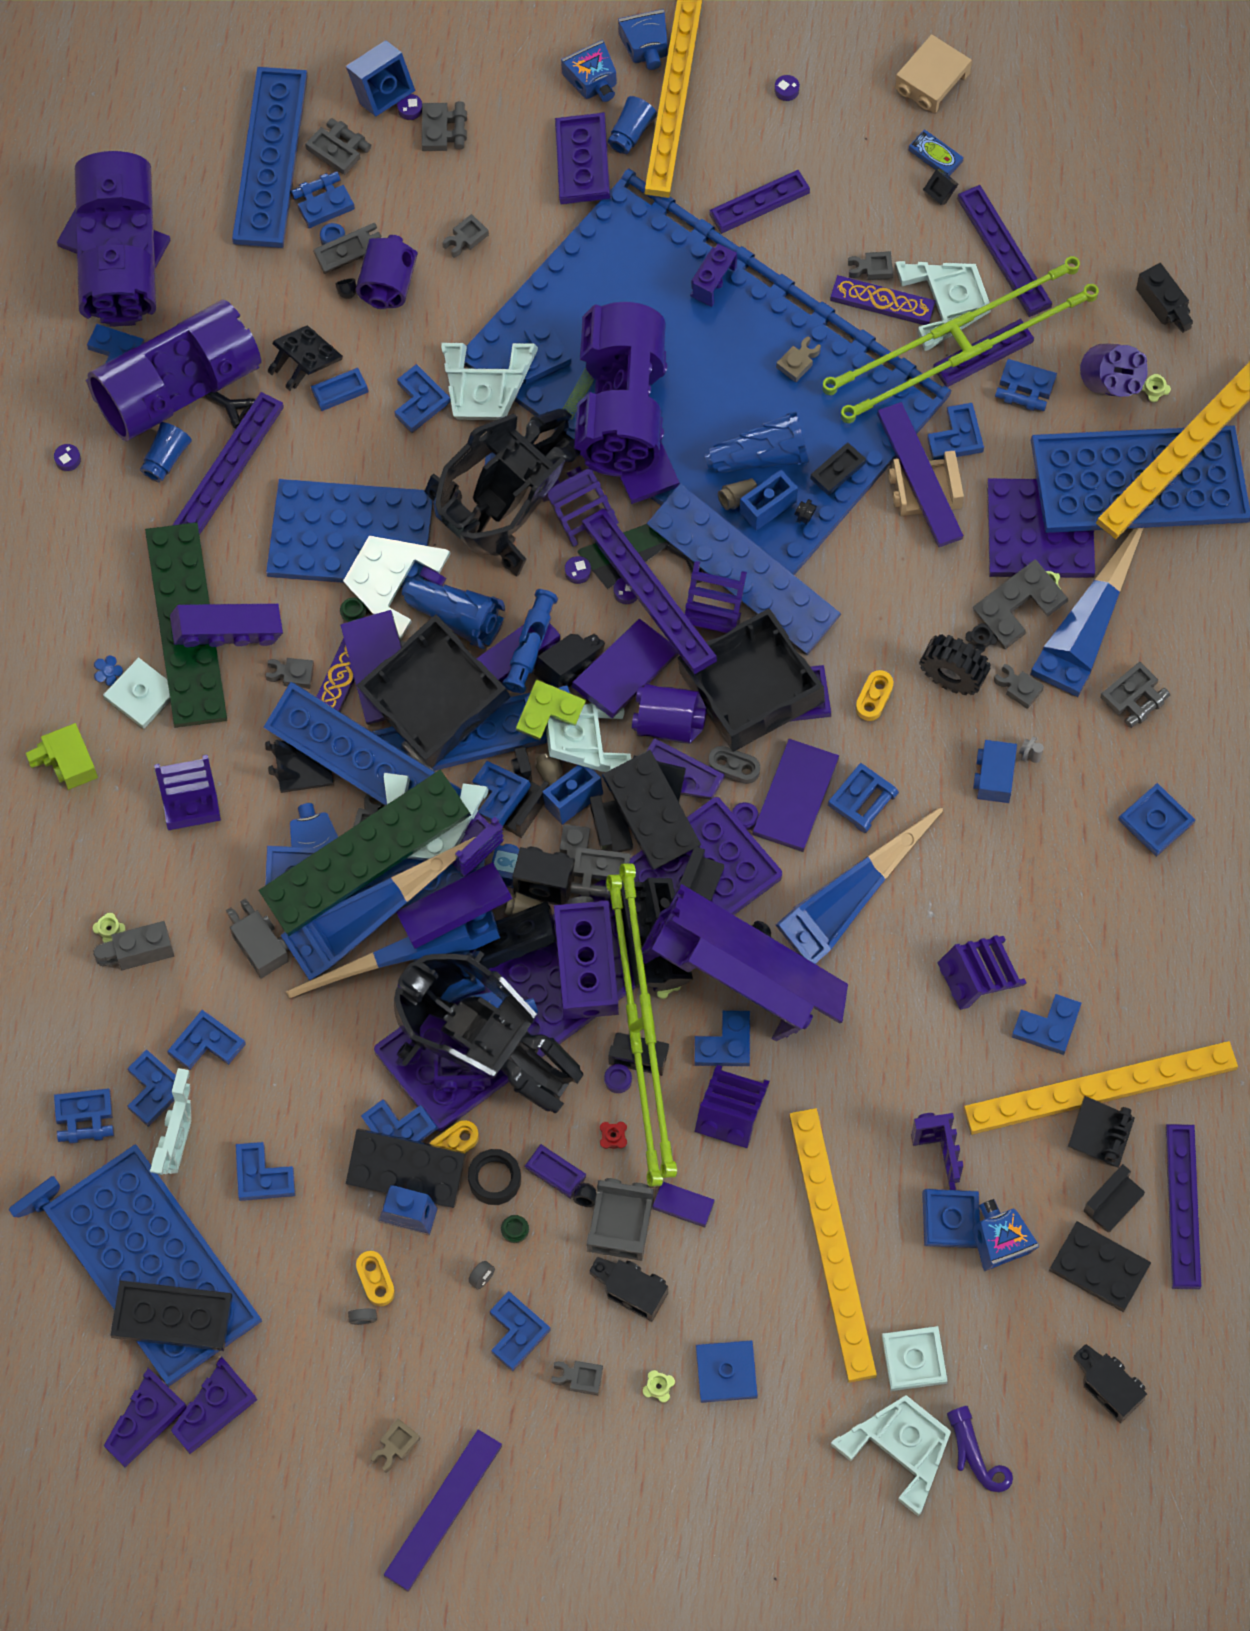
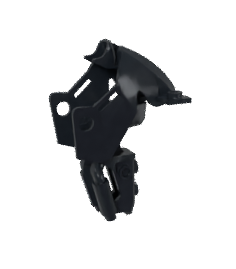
M555 409L532 417L526 426L525 436L516 431L517 416L514 413L475 428L470 433L467 444L444 466L441 477L439 478L435 474L430 476L424 491L434 501L433 505L437 519L473 552L483 555H500L503 566L516 577L520 574L526 558L513 544L516 538L512 534L527 521L557 481L563 470L564 463L573 462L580 456V450L574 448L575 439L566 434L569 428L568 421L572 415L565 409ZM557 428L551 437L534 444L540 433ZM493 452L496 456L483 466L473 495V500L477 506L473 512H470L461 502L462 494L459 490V485L452 480L467 472ZM529 486L532 488L527 500L510 525L483 532L491 517L496 522H500L518 506Z
M473 951L472 953L468 952L466 955L430 954L421 957L406 967L398 980L400 987H397L395 991L394 1012L399 1027L412 1042L410 1044L405 1042L398 1050L397 1056L399 1058L395 1062L396 1064L406 1066L419 1048L422 1050L428 1049L441 1057L491 1079H494L498 1071L501 1070L508 1077L514 1091L546 1112L557 1113L564 1103L559 1098L569 1083L572 1081L578 1084L583 1077L580 1065L554 1038H549L542 1034L530 1035L527 1030L535 1021L537 1013L497 971L491 972L479 963L484 953ZM477 978L499 997L502 1003L496 1008L482 997L463 998L456 1005L441 999V997L450 985L460 982L462 979L473 982ZM429 1014L434 1018L445 1021L441 1031L463 1047L469 1048L466 1055L449 1046L440 1045L420 1037V1027ZM538 1047L560 1070L551 1066L537 1054Z

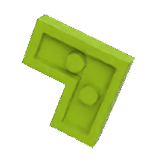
M536 680L516 726V731L541 740L550 716L576 726L586 700Z

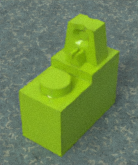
M76 723L41 736L42 742L37 744V748L26 752L31 768L43 764L45 766L52 765L59 783L65 781L68 790L98 778Z

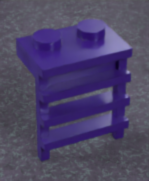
M580 466L566 473L568 478L560 482L557 479L542 499L544 502L549 500L573 547L578 545L574 535L585 529L583 525H580L571 530L567 521L602 503L616 524L619 523L591 468L582 470ZM595 489L599 498L565 516L560 509L561 506Z
M695 561L685 615L694 626L728 633L740 623L741 613L739 611L747 572L742 571L740 581L699 572L700 562ZM697 580L738 589L737 596L696 587ZM694 595L732 603L735 604L734 610L695 602L693 599Z
M203 755V759L160 767V764L154 765L168 830L221 821L217 792L208 755Z
M477 812L466 828L465 835L460 844L473 837L475 838L462 851L458 850L455 853L456 860L452 863L464 877L504 841V835L502 834L503 826L495 816L489 824Z
M995 935L991 939L982 938L977 942L968 941L964 945L955 944L937 962L941 974L951 990L952 997L955 999L960 1010L969 1008L981 995L1024 986L1027 983L1025 978L1019 979L1002 945L1006 941L1004 936L999 937ZM989 946H991V948H992V950H993V952H994V954H995V956H996V958H997V960H998V962H999V964H1000V966H1001V968H1002V970H1003V972H1004V974H1005V976H1006L1008 982H1006V980H1005V978H1004V976H1003V974H1002V972H1001V970H1000V967H999V965H998V963H997V961H996V959H995V957H994V955H993V953H992V951H991V949H990ZM977 949L979 950V952H980V954H981V956H982V958H983V960H984V962H985V964H986V966H987V968H988V970H989V973H990V975H991V977H992V979H993L995 985L993 984V982H992V980H991V978H990V976H989V974H988V972H987V970H986V968H985V966H984V964H983V962H982V960H981V958H980V956H979V953H978Z
M717 1065L712 1079H710L708 1089L705 1092L704 1099L700 1104L694 1132L748 1148L754 1122L770 1081L764 1079V1082L761 1083L723 1071L722 1066Z
M934 1113L921 1114L918 1118L914 1119L911 1133L912 1144L917 1146L941 1143L949 1189L956 1190L955 1183L960 1182L963 1161H958L960 1146L955 1145L957 1131L952 1129L954 1115L953 1113L935 1115Z

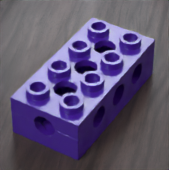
M609 901L554 905L564 1020L619 1015ZM583 932H586V933H588L589 935H587V936H580L579 934H580V933H583ZM584 958L591 959L589 962H582L581 960ZM585 984L594 985L592 988L583 987Z

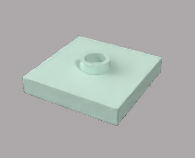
M139 657L103 694L105 700L143 729L170 702L167 679Z
M938 1326L882 1334L890 1391L947 1384Z

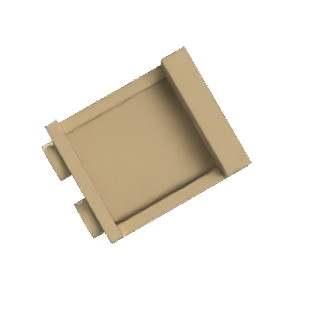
M931 34L898 72L895 88L902 96L911 98L921 108L935 114L939 109L940 101L960 78L965 80L969 76L972 60Z
M947 451L944 454V459L929 462L951 510L961 509L964 494L955 451ZM893 459V466L891 469H888L890 484H895L896 492H893L894 507H899L900 516L922 514L901 468L899 459Z

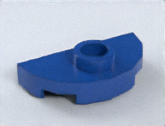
M51 1176L9 1208L13 1217L19 1218L35 1211H43L42 1207L50 1203V1200L58 1193L60 1189L58 1181L54 1176Z

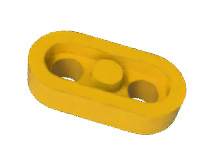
M878 670L869 675L856 702V712L861 719L873 721L882 714L894 684L893 678L888 672ZM877 684H882L884 688L877 689L875 686ZM871 706L874 710L869 712L864 708Z
M459 1121L433 1139L430 1144L468 1152L479 1140L478 1129L470 1121ZM464 1133L470 1135V1138L466 1141L460 1139V1136Z
M375 1251L362 1253L356 1261V1269L367 1298L375 1306H386L393 1300L395 1290L384 1260ZM374 1264L376 1268L373 1271H367L366 1266ZM384 1289L386 1293L384 1296L378 1297L376 1291Z

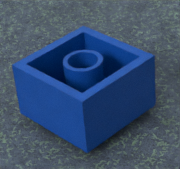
M387 40L346 66L360 105L375 117L415 91L402 52Z

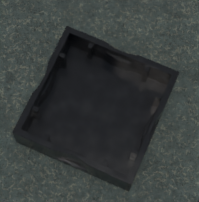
M770 608L738 624L725 635L707 641L706 643L716 655L717 662L694 674L682 657H678L680 674L691 690L699 691L706 706L708 716L733 752L825 702L824 686L806 660L794 649L788 634Z
M436 614L417 630L397 653L384 660L356 685L368 701L431 768L511 697L498 679L482 662L472 656L461 640Z

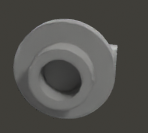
M1033 736L1031 740L1025 739L1019 751L1023 755L1022 761L1026 762L1028 758L1034 763L1041 761L1044 747L1041 743H1036V737Z

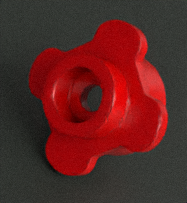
M622 1121L617 1124L603 1122L600 1125V1131L602 1132L601 1147L604 1149H622L626 1147L625 1131L627 1130V1125ZM612 1133H615L616 1136H615V1137H611V1134H612Z

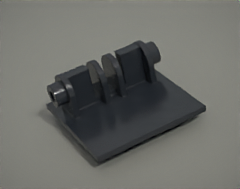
M1084 1096L1068 1147L1119 1168L1135 1119L1131 1115L1132 1110L1121 1107L1119 1111Z

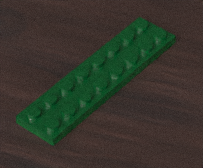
M198 523L145 529L174 728L227 721L217 648L211 647L209 644H199L195 647H184V644L174 645L170 614L177 605L210 604Z
M440 769L258 891L286 934L290 936L471 816V814Z

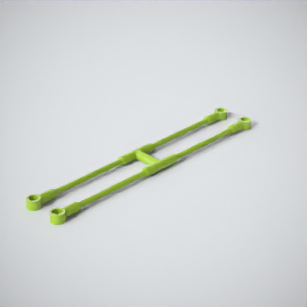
M1070 256L1066 258L1064 264L1048 271L1047 275L972 312L968 311L930 330V333L854 371H848L836 378H825L822 390L827 395H834L839 387L851 382L855 377L931 339L935 340L949 332L952 334L963 350L962 352L952 356L945 363L871 400L867 399L854 406H844L841 410V420L845 423H852L855 421L856 416L873 408V405L949 367H955L991 349L993 345L1069 307L1073 308L1085 301H1095L1098 297L1099 289L1095 284H1087L1082 292L1068 298L1066 302L990 340L986 339L974 346L970 344L960 329L961 326L1049 280L1053 281L1065 274H1076L1079 270L1080 261L1077 257ZM1068 264H1074L1075 267H1070ZM1087 291H1092L1095 294L1090 295L1087 293ZM827 384H832V385H834L835 387H833V388H828L826 385H827ZM846 412H850V413H852L853 415H852V416H846L845 413H846Z
M626 863L620 865L618 875L607 876L606 886L608 891H610L612 910L615 911L627 998V1021L631 1050L635 1056L645 1129L648 1165L646 1179L648 1186L653 1187L661 1186L663 1178L676 1177L677 1165L673 1161L671 1142L668 1141L655 1049V1043L657 1042L651 998L647 991L635 905L636 890L634 878L636 869L633 863ZM622 880L625 888V898L628 900L641 991L639 1000L642 1017L639 1019L637 1005L634 1004L621 911L623 909L621 896ZM643 1029L645 1043L649 1049L661 1142L659 1143L662 1156L660 1170L657 1151L654 1150L641 1056L643 1050L640 1031Z

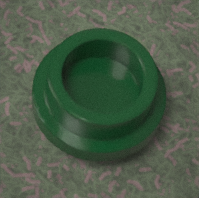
M348 598L340 606V615L346 622L364 618L366 606L358 598Z
M519 1215L507 1217L501 1225L502 1236L510 1243L522 1242L529 1233L528 1222Z

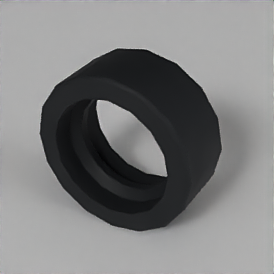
M489 1149L479 1153L472 1160L468 1168V1183L472 1194L479 1201L488 1205H500L509 1202L517 1194L521 1186V1171L517 1160L510 1153L501 1149ZM500 1162L507 1166L511 1173V1181L504 1190L488 1192L480 1186L478 1173L485 1164Z

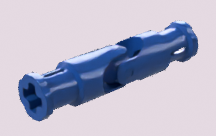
M537 589L535 591L536 599L532 609L528 611L519 638V646L512 655L509 675L502 683L511 692L522 694L526 691L525 683L528 674L533 671L538 649L541 647L551 620L550 612L553 604H556L558 601L556 594L548 590ZM529 628H532L536 633L527 632Z

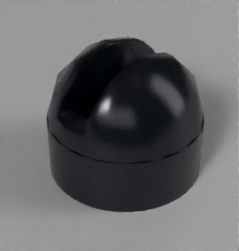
M354 278L344 279L335 283L337 292L342 298L350 299L355 296L357 285Z
M589 1183L579 1185L575 1190L573 1201L584 1207L594 1206L597 1197L596 1189Z

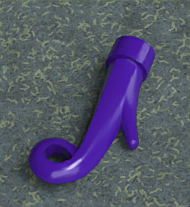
M968 1406L948 1412L947 1417L951 1427L954 1428L957 1440L958 1470L962 1471L964 1469L967 1459L978 1481L985 1488L993 1492H1003L1009 1489L1013 1481V1475L1009 1468L998 1465L987 1472L971 1422L973 1418ZM1002 1473L1005 1480L1002 1483L994 1482L992 1479L995 1474Z

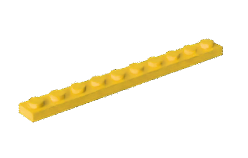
M677 0L645 185V195L670 198L703 0Z
M1250 361L1106 509L1096 521L1098 526L1114 539H1117L1250 401Z
M1227 1041L964 1106V1113L970 1133L973 1135L1079 1109L1084 1096L1100 1103L1234 1071L1237 1070L1238 1065L1231 1043Z
M817 1108L793 1112L789 1114L848 1383L876 1378L877 1374Z

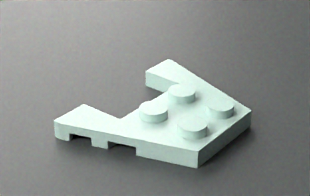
M905 261L895 263V269L901 286L927 280L934 300H936L935 303L942 321L919 326L918 334L920 337L968 311L972 312L990 303L976 264L943 263V265H928L927 262H918L917 265L905 264ZM991 310L975 317L973 321L961 326L960 329L962 330L965 327L969 326L973 322L990 313ZM949 332L935 340L931 339L923 343L924 350H930L951 337L952 334Z
M442 343L441 348L446 361L444 363L445 371L448 374L450 384L448 388L453 416L457 420H498L507 416L537 353L538 347L535 344L513 343L509 369H464L467 346L464 343Z
M369 536L343 582L373 614L391 610L399 638L402 640L412 620L389 608L391 602L415 561L440 573L451 553L446 549Z
M593 703L585 704L576 726L550 716L546 726L549 757L602 772H607L629 761L631 754L603 752L598 718L623 719L624 708L615 717L611 718Z
M384 773L387 804L408 791L410 782L408 776ZM463 783L460 799L469 810L471 816L408 858L426 861L459 845L471 819H474L480 803L483 798H486L488 788L486 786Z
M180 1068L177 1070L172 1088L175 1103L173 1110L167 1111L165 1126L168 1127L166 1136L160 1137L150 1169L151 1173L160 1175L178 1173L191 1125V1100H188L190 1084L186 1083L190 1076L189 1070Z
M906 1395L876 1413L872 1418L853 1427L846 1434L834 1439L831 1442V1446L849 1461H852L868 1440H872L916 1476L900 1495L898 1501L919 1516L924 1507L951 1431Z

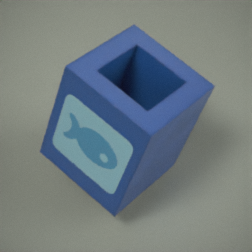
M512 844L499 845L495 849L492 859L508 888H513L512 876L519 853V848Z

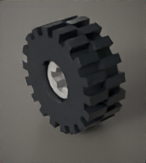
M943 634L935 635L931 638L919 661L921 670L926 672L925 675L928 678H933L932 681L935 684L940 683L943 685L942 688L946 690L947 688L952 689V692L956 694L959 691L962 695H967L968 693L974 695L979 692L991 669V664L987 662L988 658L981 655L982 652L979 649L975 650L972 648L973 645L969 642L966 644L960 638L956 640L951 635L945 637Z

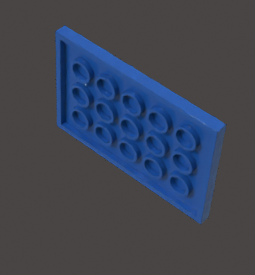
M279 479L266 570L267 577L344 583L343 580L369 536L428 546L434 501L424 492L425 490ZM414 562L401 587L407 581L410 582L413 579L424 580L419 574L423 568L422 564Z

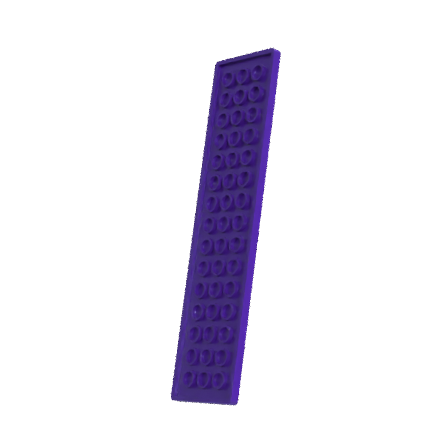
M712 798L687 817L701 843L699 848L705 849V858L724 864V871L711 902L735 915L781 881L782 870L720 798ZM641 850L630 860V863H633L636 869L634 882H644L647 878H672L676 894L693 850L653 871ZM600 880L595 885L606 886V880ZM590 896L594 899V902L608 901L605 900V897ZM609 901L619 1001L626 996L615 911L612 910V904ZM554 914V915H552V916H553V922H554V928H555V934H556L555 914ZM583 932V933H580L579 935H580V936H587V935H589V934L586 933V932ZM557 942L545 948L529 952L520 958L504 962L495 968L488 969L491 972L497 971L524 1000L534 999L538 1014L533 1024L527 1030L530 1035H546L549 1038H554L561 1044L596 1018L564 1020ZM627 949V955H628V962H629V969H630L632 990H634L636 987H635V984H634V979H633V974H632V969H631V964H630V959H629V954H628V949ZM584 958V959H582L581 961H582V962H589V961H591V959H590V958ZM585 984L583 987L592 988L594 985ZM485 986V990L474 995L491 993L492 991ZM429 1014L420 1027V1037L440 1045L449 1046L454 1050L461 1048L469 1050V1048L463 1047L441 1031L445 1021L434 1018ZM400 1027L374 1046L375 1055L417 1107L420 1105L424 1106L438 1126L436 1130L438 1132L448 1128L509 1082L508 1077L499 1070L497 1076L491 1079V1086H485V1089L482 1091H471L468 1087H457L456 1091L444 1092L441 1091L440 1087L435 1088L434 1053L430 1050L419 1048L406 1066H399L395 1063L399 1058L397 1052L405 1042L409 1044L412 1042ZM538 1047L539 1050L537 1054L540 1057L545 1056V1054ZM468 1068L442 1069V1076L481 1075Z

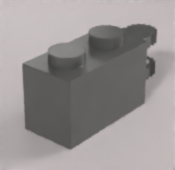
M245 898L240 903L248 916L240 920L236 911L231 907L226 910V913L234 924L230 926L232 937L262 979L289 962L286 953L289 951V948L282 937L276 938L272 932L275 928L268 916L262 917L258 910L255 911Z
M165 921L112 934L113 941L96 945V948L93 950L97 964L102 967L119 964L121 971L175 957Z

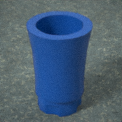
M635 96L627 97L623 111L608 139V144L613 150L626 155L630 152L646 128L657 117L654 107L641 98Z
M161 422L140 471L156 482L163 481L182 452L192 442L191 437L180 428L166 422Z

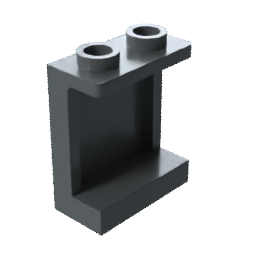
M606 1178L605 1181L598 1180L597 1197L590 1234L588 1233L587 1252L642 1261L654 1190L643 1183L627 1185L621 1184L620 1180Z

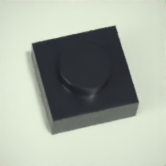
M936 169L923 190L940 205H945L959 184L943 170Z
M525 747L515 749V759L511 760L514 774H520L521 777L532 781V770Z

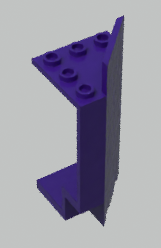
M683 884L680 885L670 906L660 912L642 946L643 962L645 964L661 956L686 972L697 968L781 1018L771 1038L774 1041L785 1037L788 1038L789 1035L796 1034L802 1029L805 1030L813 1018V1015L810 1014L813 1008L839 1024L843 1022L848 989L846 982Z

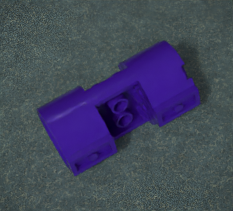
M97 152L81 158L74 168L79 312L87 319L91 318V316L100 318V323L109 324L110 327L134 326L136 322L143 320L142 315L147 313L153 315L156 311L151 164L145 158L129 152Z
M222 299L178 323L175 327L136 348H132L88 373L86 383L93 400L97 403L111 428L122 440L129 441L169 419L179 409L210 392H217L260 368L258 365L261 364V356L255 339L249 328L246 329L243 323L237 319L240 317V314L228 301Z
M615 302L603 306L594 304L582 316L580 360L586 362L588 374L596 381L595 394L589 392L577 403L574 448L580 450V456H583L586 466L605 475L623 477V472L633 471L640 475L653 469L659 461L660 442L664 436V429L662 428L663 417H661L659 404L650 398L649 395L651 385L660 377H663L667 371L665 351L666 322L658 311L647 305L634 302Z

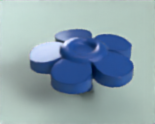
M109 655L106 656L105 661L97 659L94 662V667L100 670L94 674L97 682L105 680L106 685L112 686L117 681L116 677L122 675L123 669L120 665L115 666L117 660L114 656Z

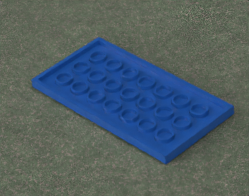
M1235 425L1225 426L1127 529L1249 523L1250 506ZM1185 428L1032 435L1031 446L1045 533L1103 530L1096 524L1097 519Z
M136 1144L42 1207L114 1310L119 1281L121 1280L232 1293L233 1298L225 1347L262 1322L258 1313L158 1174L150 1172L151 1164ZM136 1341L168 1387L219 1352V1350Z

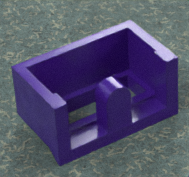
M720 244L712 247L691 280L693 291L690 296L712 307L714 305L715 288L719 289L723 286L722 277L728 269L735 271L737 268V253Z
M464 1048L456 1050L464 1055H466V1053L468 1052V1050ZM434 1053L435 1088L440 1087L441 1091L444 1092L456 1091L457 1087H468L471 1091H482L485 1089V1086H491V1078L483 1075L442 1076V1069L465 1067Z

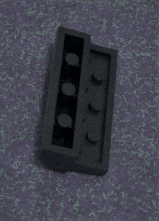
M647 878L644 882H635V905L641 948L660 912L670 906L675 896L672 878ZM622 882L621 896L623 909L621 911L625 940L635 987H640L628 900L625 898V888ZM661 956L646 964L644 963L647 987H653L654 992L678 988L693 980L692 971L686 972Z

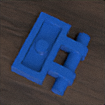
M337 171L329 175L327 173L320 175V179L310 183H301L298 188L291 190L294 200L301 197L305 199V201L298 203V208L308 228L355 209L345 186L341 185L334 188L332 185L341 181ZM322 188L325 189V193H322L315 197L312 194L313 192L320 190Z
M1007 359L1000 385L1008 387V390L998 387L995 397L1003 399L1004 403L1011 405L1013 402L1027 406L1026 409L1031 411L1035 409L1045 411L1047 402L1038 398L1049 399L1057 373ZM1016 391H1022L1031 395L1026 396L1023 394L1016 393Z
M109 1088L54 1095L56 1123H67L68 1129L57 1131L58 1142L69 1141L72 1144L78 1143L82 1139L94 1138L97 1141L103 1140V1137L114 1136L113 1125L102 1126V1119L113 1118L111 1091ZM92 1120L93 1127L77 1129V1122Z

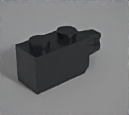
M1160 262L1140 273L1136 290L1161 324L1174 323L1182 333L1191 329L1193 320L1189 316V299Z
M569 634L538 656L534 674L544 683L553 687H570L573 681L603 651L605 642L595 634L584 639L578 634Z
M597 1257L591 1266L590 1275L605 1285L608 1299L651 1322L654 1320L668 1295V1285L665 1284L666 1281L656 1274L649 1276L641 1272L640 1266L628 1260L626 1263L621 1260L614 1263Z
M1087 1344L1074 1355V1360L1085 1373L1083 1379L1084 1388L1120 1424L1145 1400L1147 1393L1143 1383L1136 1377L1131 1378L1124 1371L1125 1366L1116 1357L1113 1356L1111 1358L1107 1353L1102 1356Z

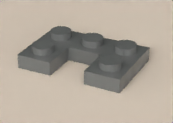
M1035 559L973 606V609L1006 649L1026 634V630L1012 614L1013 611L1032 598L1048 617L1067 603L1068 598Z

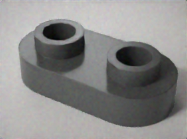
M726 746L715 747L709 754V767L723 773L727 778L744 784H750L755 782L760 775V763L751 755L737 750L733 752L731 748ZM725 760L727 763L725 765H719L717 761ZM750 769L751 773L744 774L742 770Z

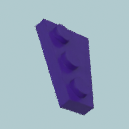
M655 738L647 751L651 750L656 761L686 768L681 795L711 800L725 778L723 773Z
M222 1356L217 1362V1367L210 1378L207 1377L201 1385L202 1389L197 1397L188 1404L171 1429L173 1435L189 1454L257 1401L256 1396Z
M147 1368L143 1375L144 1379L140 1387L131 1396V1402L124 1415L119 1417L104 1444L106 1450L124 1468L180 1416L187 1407L149 1368Z

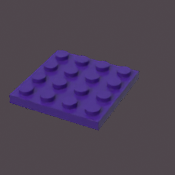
M988 478L989 577H1012L1036 559L1045 571L1059 573L1060 578H1094V530L1045 533L1037 479Z

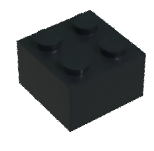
M520 847L512 876L514 894L518 892L540 902L547 901L548 904L552 905L567 904L570 897L571 884L574 881L573 858H569L567 854L555 852L554 854L546 853L537 847Z

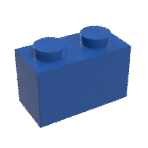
M780 470L740 498V514L757 531L797 502L798 487Z
M985 740L984 748L978 749L976 764L981 765L980 774L975 773L973 789L978 790L977 799L1009 803L1017 744Z
M577 765L542 791L545 808L562 825L590 804V797L604 794L601 777L593 769Z

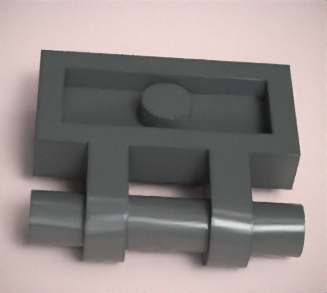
M456 102L455 110L448 111L447 103H422V151H447V142H454L456 149L464 148V141L467 140V131L465 130L467 111L465 110L464 102ZM448 123H455V129L448 131Z
M331 118L327 122V127L331 130L328 132L320 127L306 142L305 146L309 152L343 175H346L360 160V153L356 150L361 149L367 153L371 149V144L365 141V137L360 133L355 134L349 130L348 125L342 121L338 122ZM343 137L348 140V143L346 144L338 138Z
M1138 662L1103 691L1100 698L1118 716L1127 709L1131 715L1125 719V723L1129 728H1132L1137 723L1141 724L1145 721L1151 711L1165 704L1164 701L1170 696V692L1163 688L1157 693L1153 687L1158 683V679L1141 662ZM1144 695L1148 701L1140 707L1136 701Z
M577 847L573 876L583 877V882H572L570 893L581 894V896L605 897V900L611 901L610 891H608L607 887L591 885L592 878L606 880L608 875H618L620 865L630 863L631 854Z

